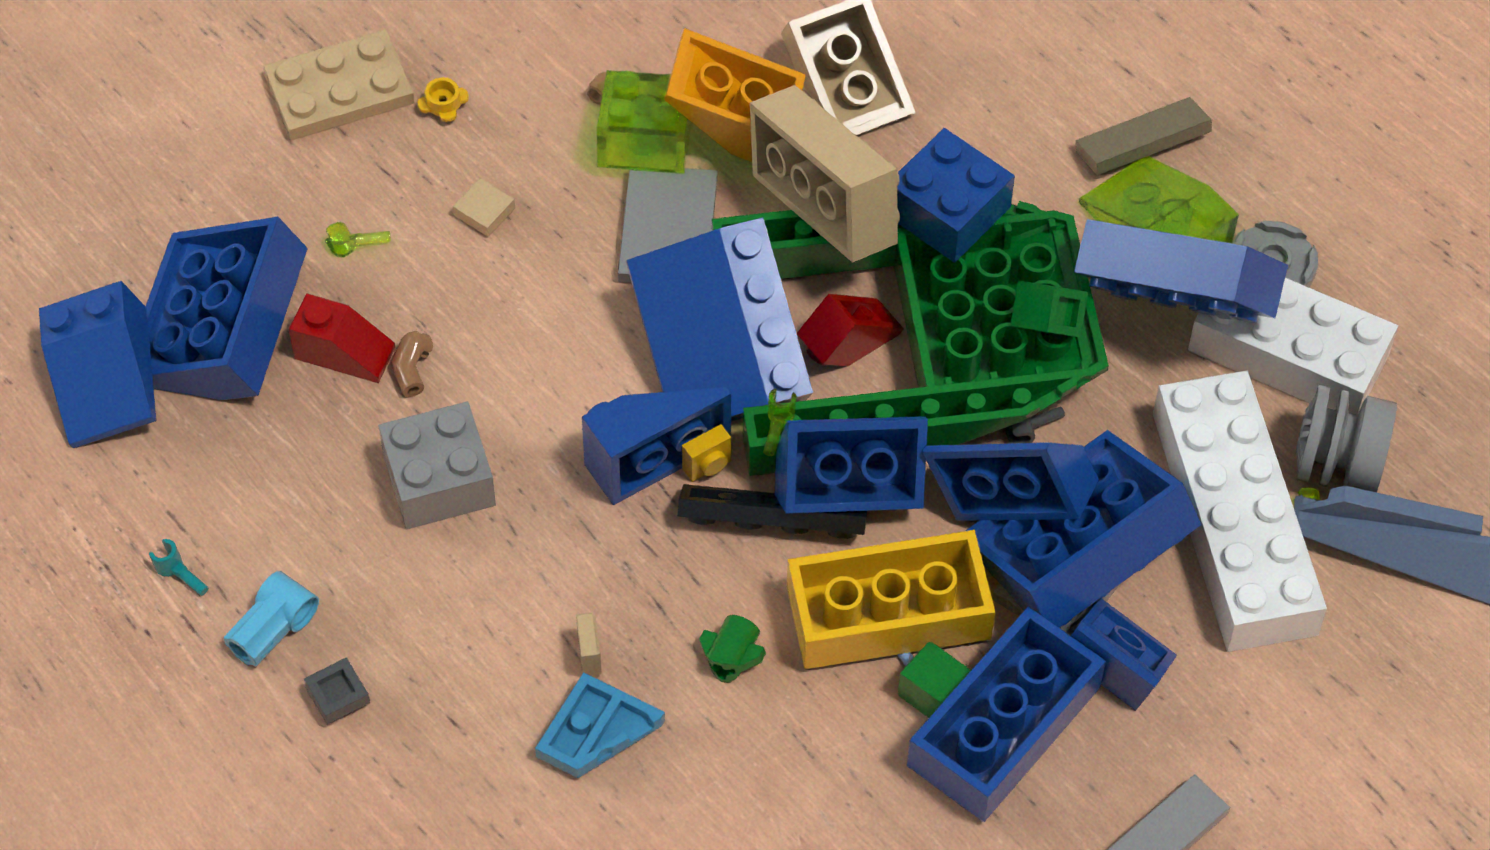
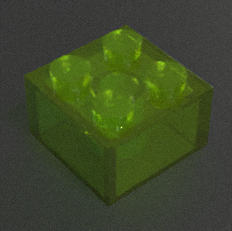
M607 70L597 123V167L685 173L692 122L664 100L671 74Z

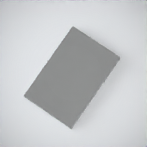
M630 165L618 282L632 283L626 260L712 231L718 170Z

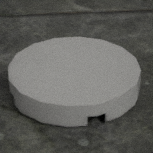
M1277 221L1255 223L1253 228H1249L1246 231L1243 229L1239 232L1232 243L1248 246L1287 264L1288 269L1285 278L1310 288L1316 276L1318 252L1314 244L1312 248L1311 244L1306 240L1307 235L1299 228L1287 223Z

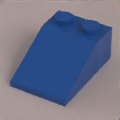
M122 281L39 308L41 346L68 443L72 448L156 421L147 309Z
M727 387L622 395L610 402H601L595 405L586 415L582 416L584 464L613 505L623 501L682 469V445L720 424L723 425L731 436V392Z

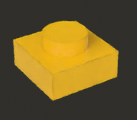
M722 424L682 445V469L691 482L705 475L712 476L717 474L731 461V436Z

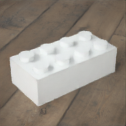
M1285 278L1275 319L1258 316L1257 322L1251 323L1229 317L1230 314L1217 311L1216 316L1198 313L1194 321L1188 351L1236 372L1248 370L1250 378L1308 403L1316 395L1318 385L1330 387L1327 408L1336 410L1341 390L1349 391V413L1358 415L1363 401L1369 396L1389 357L1399 325Z

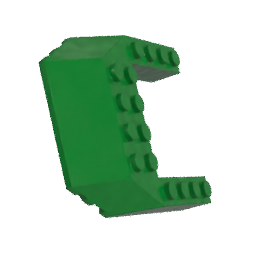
M1019 201L1018 205L1011 204V207L955 263L899 224L898 244L852 263L792 210L712 219L713 231L763 217L781 279L894 266L918 388L743 408V443L749 476L775 473L776 449L785 424L790 420L926 416L928 419L927 446L959 445L1024 421L1108 371V360L1089 286V279L1074 272L1080 249V241L1073 215L1055 210L1043 211L1036 205ZM1018 281L1088 292L1081 337L1012 326L1011 319Z

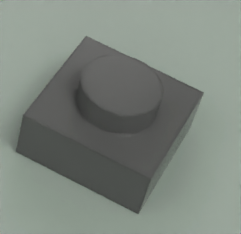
M347 657L304 678L305 688L327 725L370 703L369 694Z

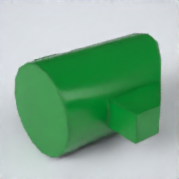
M728 615L718 633L703 630L699 638L709 666L715 677L721 682L735 680L741 672L762 663L766 655L765 648L755 644L760 635V630L753 622L744 617Z

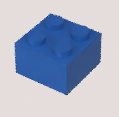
M943 128L898 172L900 180L897 186V208L900 214L898 224L954 263L1011 207L1015 175L946 128Z

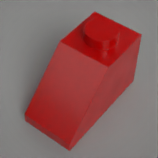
M306 293L289 328L294 359L375 383L380 382L395 350L394 341L349 305Z
M828 294L796 334L806 344L807 354L818 364L823 366H849L899 336L904 328L877 298Z

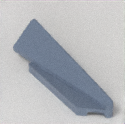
M1350 486L1330 489L1328 499L1320 501L1303 497L1302 495L1295 497L1293 508L1303 537L1490 605V537L1480 535L1482 533L1483 516Z

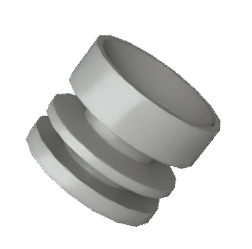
M1318 385L1316 395L1305 409L1295 452L1298 466L1296 480L1308 482L1313 464L1316 462L1323 464L1319 485L1327 486L1337 467L1345 469L1344 486L1377 492L1392 437L1397 402L1367 396L1361 405L1358 415L1349 413V391L1341 390L1336 410L1327 408L1330 387Z

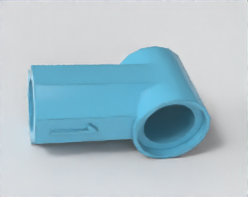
M276 571L261 585L255 598V604L223 637L225 645L239 660L248 666H257L290 630L298 632L310 622L319 606V598L282 571Z

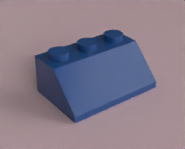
M924 416L787 421L776 449L775 497L785 513L924 509L926 459L922 451L927 446L928 419Z
M1050 442L925 446L922 451L956 521L1080 519L1099 481L1083 445Z

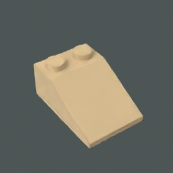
M846 0L789 21L782 30L781 35L795 70L806 74L803 86L809 97L815 99L822 108L836 119H839L856 136L916 113L871 0Z

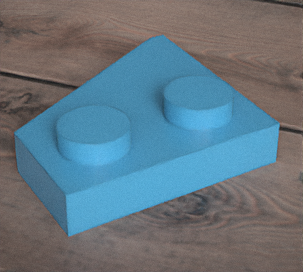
M583 672L536 746V758L579 778L660 728L665 722V712Z

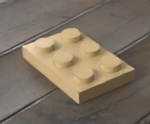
M386 29L263 65L265 77L290 140L414 104L413 91Z

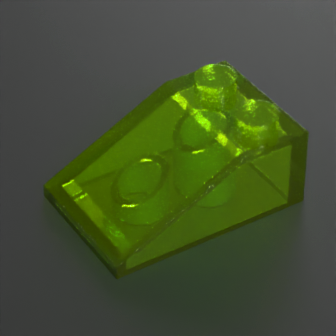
M1150 156L1135 161L1079 198V204L1096 221L1231 244L1233 243L1239 214L1209 185Z

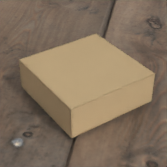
M479 178L453 205V215L488 237L515 209V199L482 178Z
M593 612L576 614L582 674L584 672L594 678L599 677V674L602 673L596 616H593Z

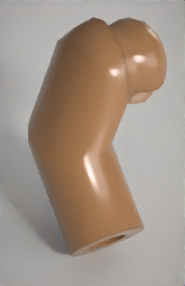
M418 331L409 332L402 337L391 361L392 369L405 397L416 396L424 390V384L416 364L419 358L428 357V352L433 350V342L430 336L425 333L420 334Z

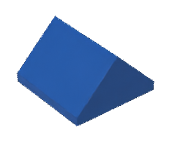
M1102 598L1097 601L1071 635V637L1106 660L1101 685L1135 711L1155 688L1177 656V654Z

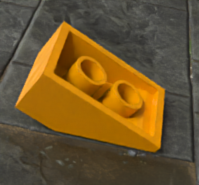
M684 28L664 100L730 154L752 162L750 102L793 85L802 90L806 74Z

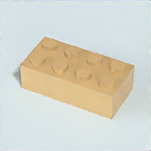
M796 85L750 102L754 178L852 263L898 244L900 214L897 208V186L900 180L898 171L893 163L885 160L865 140H861L845 127L839 119L833 117L815 99L810 98Z

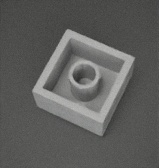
M468 401L378 425L383 456L406 530L496 506L493 476Z

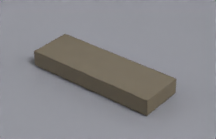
M1191 97L1077 139L1075 140L1076 153L1096 175H1100L1212 132V119Z

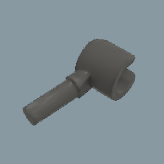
M1057 407L1008 426L1006 434L1009 443H1032L1035 440L1033 429L1065 417L1064 409Z

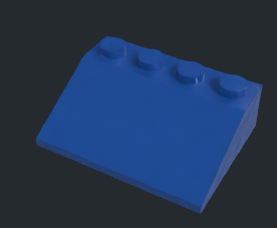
M279 217L172 233L146 304L154 389L217 400L259 395L308 249Z
M763 217L722 227L626 260L662 392L727 387L731 392V421L743 418V408L806 401L813 394Z
M1106 430L1084 446L1099 481L1080 519L980 520L966 530H975L983 565L1024 611L1029 606L1058 628L1069 623L1073 617L1098 599L1105 597L1116 586L1134 573L1144 569L1148 563L1173 545L1181 542L1188 534L1201 526V522L1184 484L1109 430Z

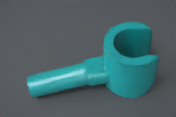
M162 540L165 550L169 554L168 556L158 558L154 553L149 552L151 561L159 575H175L200 596H203L208 591L209 587L183 564L177 546L172 540Z

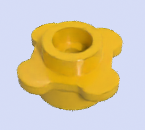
M445 77L436 78L427 84L425 96L418 99V109L422 113L430 112L435 114L443 122H450L456 119V111L461 104L468 102L469 96L467 90L459 88L454 80Z

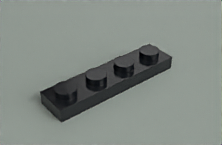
M683 484L679 496L677 516L688 517L690 522L700 525L714 524L718 520L735 522L737 527L743 529H759L762 525L781 527L784 532L791 534H804L809 530L828 531V535L835 538L848 539L855 537V534L865 535L867 511L785 513L775 497V493Z

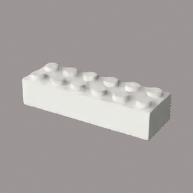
M1248 370L1159 385L1153 418L1171 475L1184 484L1201 522V526L1191 532L1190 536L1227 652L1319 636L1327 607Z

